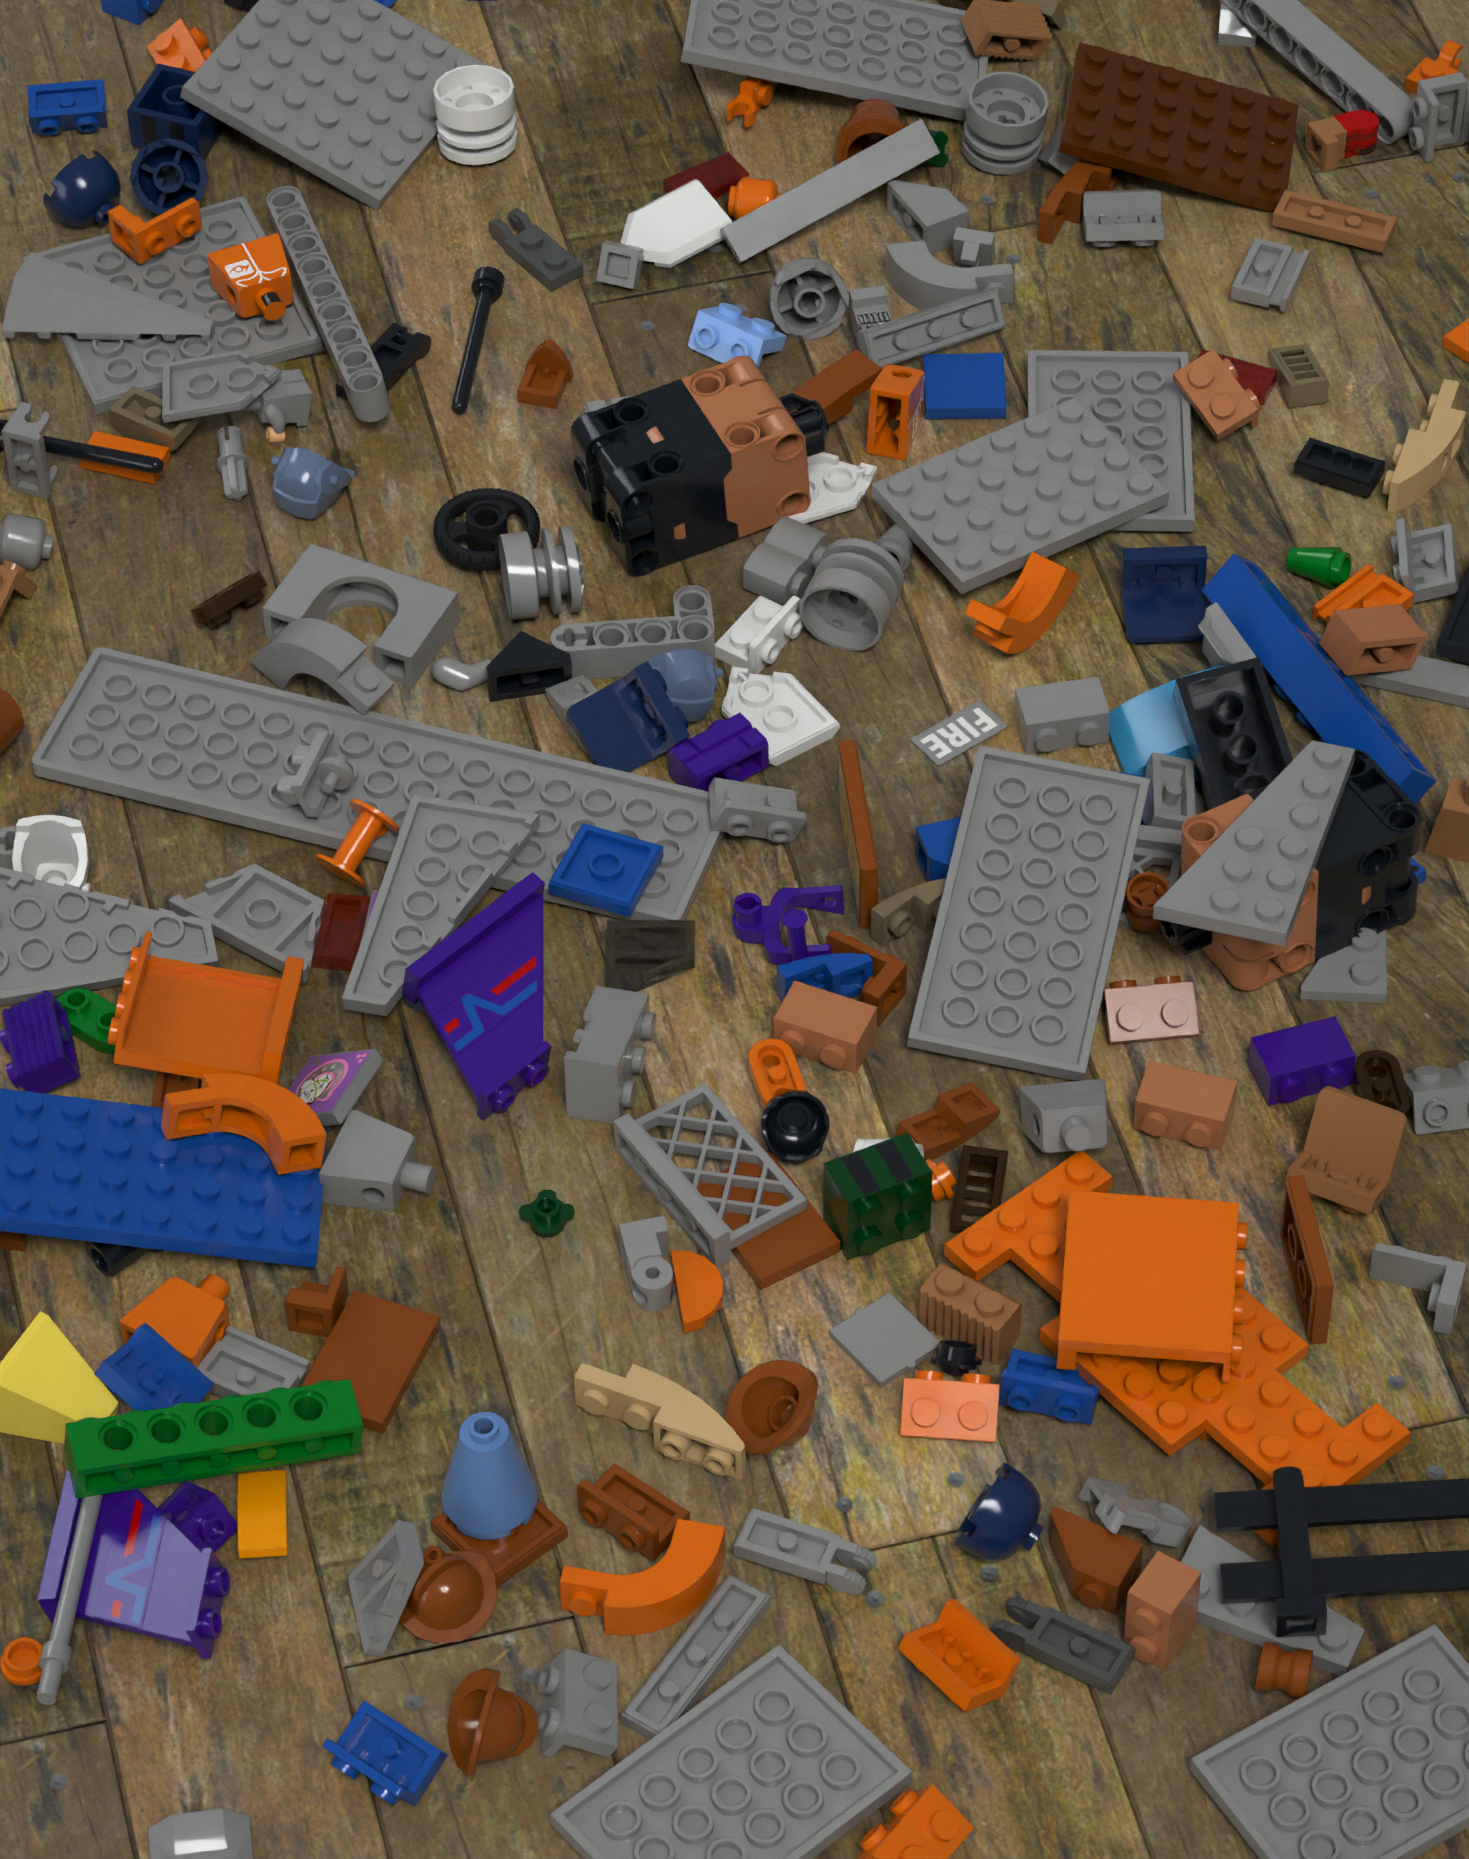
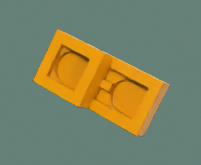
M286 1470L238 1473L237 1523L239 1559L288 1556V1484Z

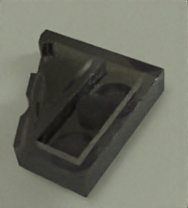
M607 920L605 987L638 992L695 968V920Z

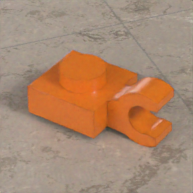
M1448 40L1443 45L1436 61L1425 57L1406 77L1405 89L1417 94L1419 80L1458 73L1457 69L1461 65L1462 60L1456 58V56L1463 49V45Z
M746 76L740 83V94L727 104V121L731 122L737 115H744V126H752L756 121L757 113L772 100L774 85L771 84V81Z

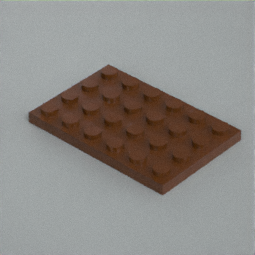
M1080 42L1075 54L1058 152L1274 213L1284 191L1288 190L1299 105L1282 98L1270 97L1253 92L1247 88L1235 87L1208 77H1200L1179 71L1173 67H1165L1141 60L1138 57L1123 55L1106 50L1100 46H1092Z

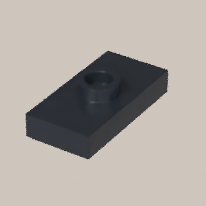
M1309 438L1294 462L1293 473L1370 497L1385 472L1386 462Z

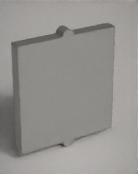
M890 1292L864 1309L856 1308L853 1316L829 1330V1337L880 1388L907 1371L910 1373L914 1372L916 1365L939 1351L940 1342Z

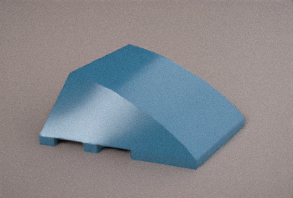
M1211 665L1193 674H1197L1200 672L1208 671L1226 665ZM1176 679L1146 691L1110 712L1109 741L1122 773L1145 776L1147 762L1152 752L1193 760L1172 697ZM1194 765V781H1200Z

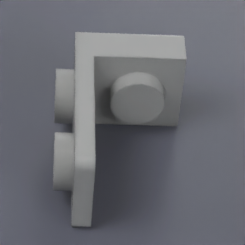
M1374 1244L1369 1273L1370 1278L1430 1292L1427 1310L1435 1312L1433 1331L1452 1334L1463 1292L1467 1263L1455 1261L1445 1256H1433L1407 1250L1400 1246Z

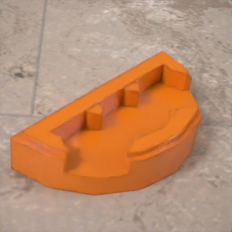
M670 1250L673 1276L685 1334L702 1329L706 1326V1321L723 1306V1279L718 1268L706 1257L690 1251Z

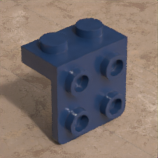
M1206 546L1122 548L1120 588L1126 638L1129 642L1203 641L1204 634L1198 625L1204 619L1205 610L1208 607L1206 595L1202 592L1206 581Z
M648 661L634 668L618 681L575 703L568 708L566 713L568 720L595 765L628 773L667 752L690 736L687 730L688 721L679 707L673 706L666 694L667 685L663 676L657 669H652Z

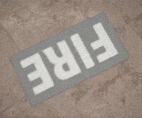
M978 700L912 737L910 740L936 765L941 766L1009 726Z

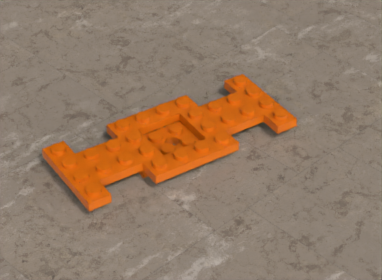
M1078 1151L945 1243L944 1256L965 1275L976 1281H980L1005 1262L1011 1260L1061 1304L1069 1190L1106 1193L1112 1188L1113 1176L1084 1151ZM1235 1287V1296L1244 1297L1242 1325H1233V1334L1242 1335L1240 1364L1231 1363L1229 1382H1222V1363L1077 1352L1076 1369L1079 1371L1078 1375L1090 1386L1091 1383L1099 1389L1100 1395L1170 1457L1196 1437L1203 1442L1212 1437L1266 1485L1260 1490L1273 1489V1472L1282 1467L1299 1468L1302 1471L1304 1488L1355 1485L1410 1443L1411 1431L1378 1403L1371 1406L1342 1428L1284 1378L1282 1374L1308 1356L1309 1344L1244 1288ZM1060 1315L1040 1328L1039 1340L1055 1355L1058 1352ZM1277 1529L1253 1530L1271 1547L1278 1543Z

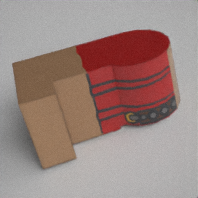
M1355 110L1307 123L1305 152L1323 172L1337 169L1338 160L1351 157L1354 154L1367 155L1376 149L1379 119L1374 113L1367 110Z

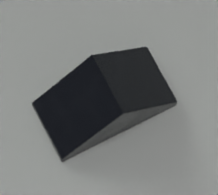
M522 631L486 666L490 702L546 694L545 689L572 679V662L569 653Z

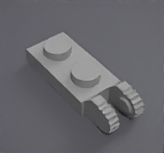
M755 1508L750 1510L734 1544V1556L823 1585L827 1583L835 1591L848 1593V1595L851 1594L853 1596L862 1594L867 1583L863 1575L854 1570L870 1572L877 1561L876 1555L869 1548L867 1549L864 1546H859V1544L843 1540L840 1535ZM838 1559L845 1567L836 1565V1560Z

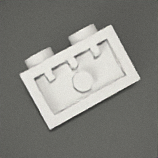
M760 595L715 643V658L734 667L749 668V673L759 674L767 664H772L777 659L780 650L790 639H795L800 634L804 625L799 615L801 598L793 595L782 606Z

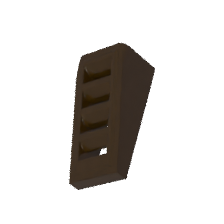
M963 1145L950 1232L961 1233L975 1223L962 1221V1214L984 1217L1001 1205L1008 1151ZM969 1170L995 1173V1179L968 1175ZM967 1185H975L994 1189L993 1193L966 1190ZM964 1200L991 1203V1208L964 1205Z

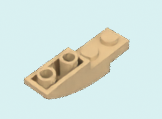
M1444 379L1439 394H1431L1427 409V417H1430V420H1422L1419 430L1409 428L1404 444L1397 443L1392 461V467H1395V471H1387L1382 491L1383 494L1389 495L1387 512L1395 514L1424 496L1439 482L1456 458L1463 442L1467 413L1466 411L1456 410L1460 382Z
M581 1363L574 1375L575 1405L582 1407L591 1414L605 1415L625 1422L634 1429L654 1432V1450L662 1452L668 1458L685 1460L705 1467L716 1475H727L743 1480L746 1474L745 1444L734 1429L698 1396L666 1377L636 1364L631 1366L626 1377H622Z

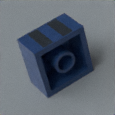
M158 63L127 109L131 146L144 148L153 141L171 138L185 141L193 146L204 159L226 123L180 97L182 87L195 72Z

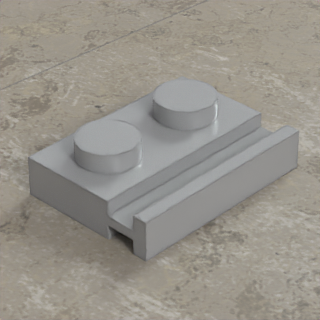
M1255 238L1232 285L1231 299L1269 308L1270 304L1280 306V311L1286 312L1309 263L1310 251L1304 250L1303 253L1293 251L1292 246Z
M232 1326L227 1327L224 1338L214 1344L197 1367L198 1370L213 1382V1388L210 1392L221 1397L263 1393L274 1388L289 1389L300 1387V1381L304 1376H307L311 1369L310 1360Z

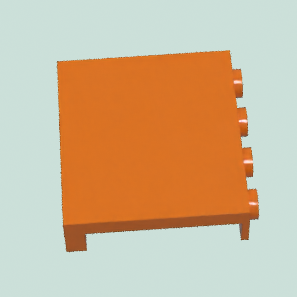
M146 931L141 948L133 946L129 970H126L122 993H119L115 1017H112L108 1044L115 1045L113 1063L202 1079L203 1074H243L261 1078L278 1085L299 998L305 959L287 956L282 979L150 956L152 932Z
M1069 1190L1056 1369L1076 1370L1077 1352L1222 1363V1382H1229L1231 1363L1240 1364L1242 1335L1233 1334V1325H1242L1244 1297L1235 1296V1287H1244L1245 1259H1236L1237 1250H1245L1247 1222H1238L1239 1203Z

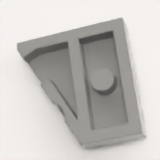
M1360 928L1363 932L1359 933V938H1352L1350 946L1320 958L1301 984L1300 999L1386 1003V930L1377 935L1372 929Z
M398 1520L347 1576L364 1654L381 1657L385 1653L424 1565L423 1551L419 1543L415 1523Z

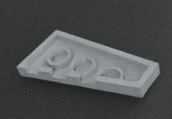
M1199 1524L1181 1560V1563L1201 1573L1197 1623L1263 1647L1264 1641L1280 1644L1283 1650L1292 1652L1298 1648L1313 1650V1667L1337 1676L1350 1671L1363 1643L1365 1630L1327 1605L1326 1635L1276 1637L1274 1620L1275 1601L1223 1604L1220 1564L1258 1561Z

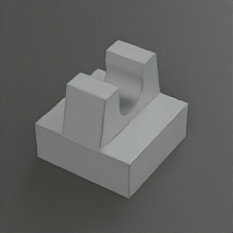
M956 227L953 237L954 263L963 265L962 268L993 265L995 261V233Z
M608 240L603 242L596 281L630 289L637 288L643 269L644 248Z

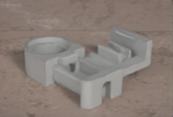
M1088 1477L1078 1497L1081 1501L1098 1504L1095 1513L1110 1532L1117 1534L1121 1525L1138 1528L1153 1543L1171 1547L1182 1545L1193 1524L1190 1517L1182 1510L1171 1504L1144 1498L1143 1501L1132 1499L1128 1496L1129 1490L1124 1484Z

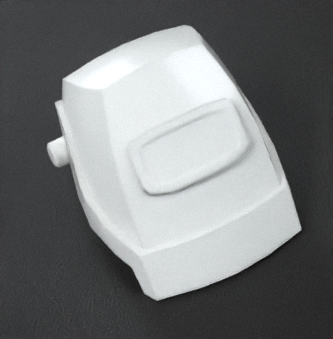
M38 815L18 819L12 854L13 870L34 875L36 880L64 886V883L77 886L85 892H90L91 885L87 883L89 853L81 820L57 815Z

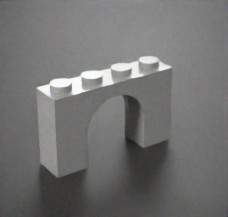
M313 544L307 547L262 608L265 636L269 639H272L287 624L296 619L315 618L324 621L332 613L351 606H371L388 612L394 618L374 644L375 665L391 680L413 688L460 623L457 592Z

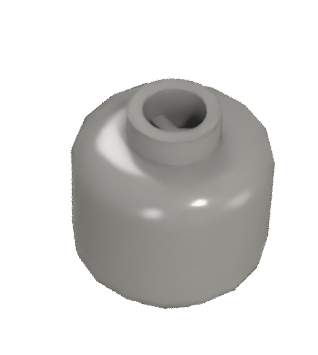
M13 513L5 515L2 522H0V565H2L3 560H8L25 568L27 571H33L38 567L41 558L49 559L53 535L45 534V524L42 519Z

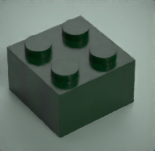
M908 1132L823 1163V1220L840 1240V1250L847 1261L861 1255H871L885 1246L904 1239L916 1238L923 1232L931 1230L932 1171Z

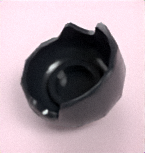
M788 1089L770 1099L763 1110L760 1121V1131L769 1152L784 1162L802 1163L817 1156L823 1150L830 1128L829 1115L826 1113V1108L822 1101L804 1090Z

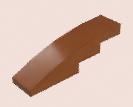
M1085 159L1077 161L1053 188L1039 210L1038 241L1052 245L1064 221L1080 224L1083 219V193L1085 191H1114L1124 170Z
M856 349L822 370L793 393L810 401L816 400L823 408L828 424L852 411V398L870 389L882 368ZM818 433L813 436L807 437L806 440L820 434Z

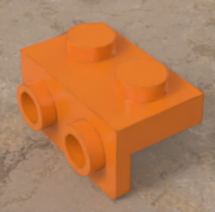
M181 18L146 46L157 65L159 63L196 72L214 52L211 48H207L211 42L205 33L197 25L194 28L189 27Z
M915 1371L914 1378H904L900 1437L996 1443L1000 1384H990L991 1376L962 1374V1382L944 1381L942 1372Z
M952 1599L945 1603L937 1622L904 1634L898 1650L920 1672L924 1673L964 1712L1004 1697L1020 1663L1019 1657L957 1599Z
M934 1784L915 1792L908 1788L890 1805L889 1810L893 1815L884 1825L881 1823L875 1825L860 1840L859 1845L863 1850L855 1859H948L975 1827Z

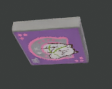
M376 1049L312 1055L288 1090L310 1106L322 1126L340 1125L381 1066L383 1059Z

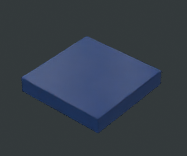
M1003 353L923 354L926 419L1006 418L1007 405Z
M582 823L548 883L549 894L631 917L664 857L663 846Z

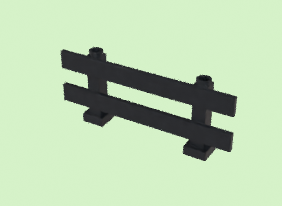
M1282 1467L1273 1472V1489L1214 1493L1217 1532L1277 1529L1279 1561L1220 1564L1223 1604L1275 1601L1274 1620L1276 1637L1326 1635V1598L1469 1590V1550L1311 1559L1308 1527L1469 1518V1478L1304 1488V1479L1299 1468Z

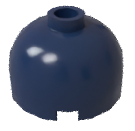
M171 138L153 141L142 148L132 162L130 173L131 186L138 201L142 206L159 215L192 197L200 203L207 191L209 178L206 162L198 150L185 141Z
M97 150L92 151L94 157L90 159L82 154L67 164L51 182L56 188L51 197L46 192L44 194L43 205L56 218L68 226L86 228L92 227L97 223L100 225L106 224L109 221L108 211L115 208L120 198L121 183L118 173L112 164Z
M1004 1461L994 1472L998 1477L993 1485H985L958 1530L963 1533L956 1536L953 1540V1544L986 1561L998 1562L1009 1559L1020 1547L1029 1552L1044 1528L1037 1523L1042 1508L1038 1491L1028 1478Z

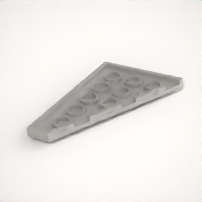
M0 867V1006L15 1004L20 1001L26 1002L27 998H34L35 994H42L43 990L50 991L54 996H60L63 992L73 988L95 990L123 985L126 970H129L133 946L141 948L146 931L152 932L150 956L219 968L211 921L194 916L182 917L174 911L159 908V911L137 906L130 904L128 899L97 891L85 892L77 886L64 883V886L36 880L35 876Z

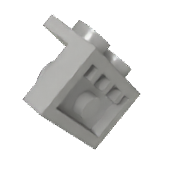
M715 777L709 785L711 830L726 832L733 836L765 838L777 843H793L807 822L806 813L797 811L796 790Z

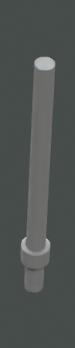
M103 1494L84 1497L81 1501L50 1639L43 1644L39 1660L42 1674L36 1700L45 1705H52L56 1702L61 1676L69 1668L72 1655L69 1641Z

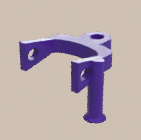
M843 886L781 888L772 898L770 906H762L761 898L754 893H743L734 900L735 912L732 916L734 935L737 939L747 943L764 944L767 960L775 965H783L808 957L832 954L830 944L807 945L804 925L808 920V915L803 910L794 908L801 906L844 915ZM824 898H834L836 900H826ZM783 925L787 927L789 947L783 945L780 940Z

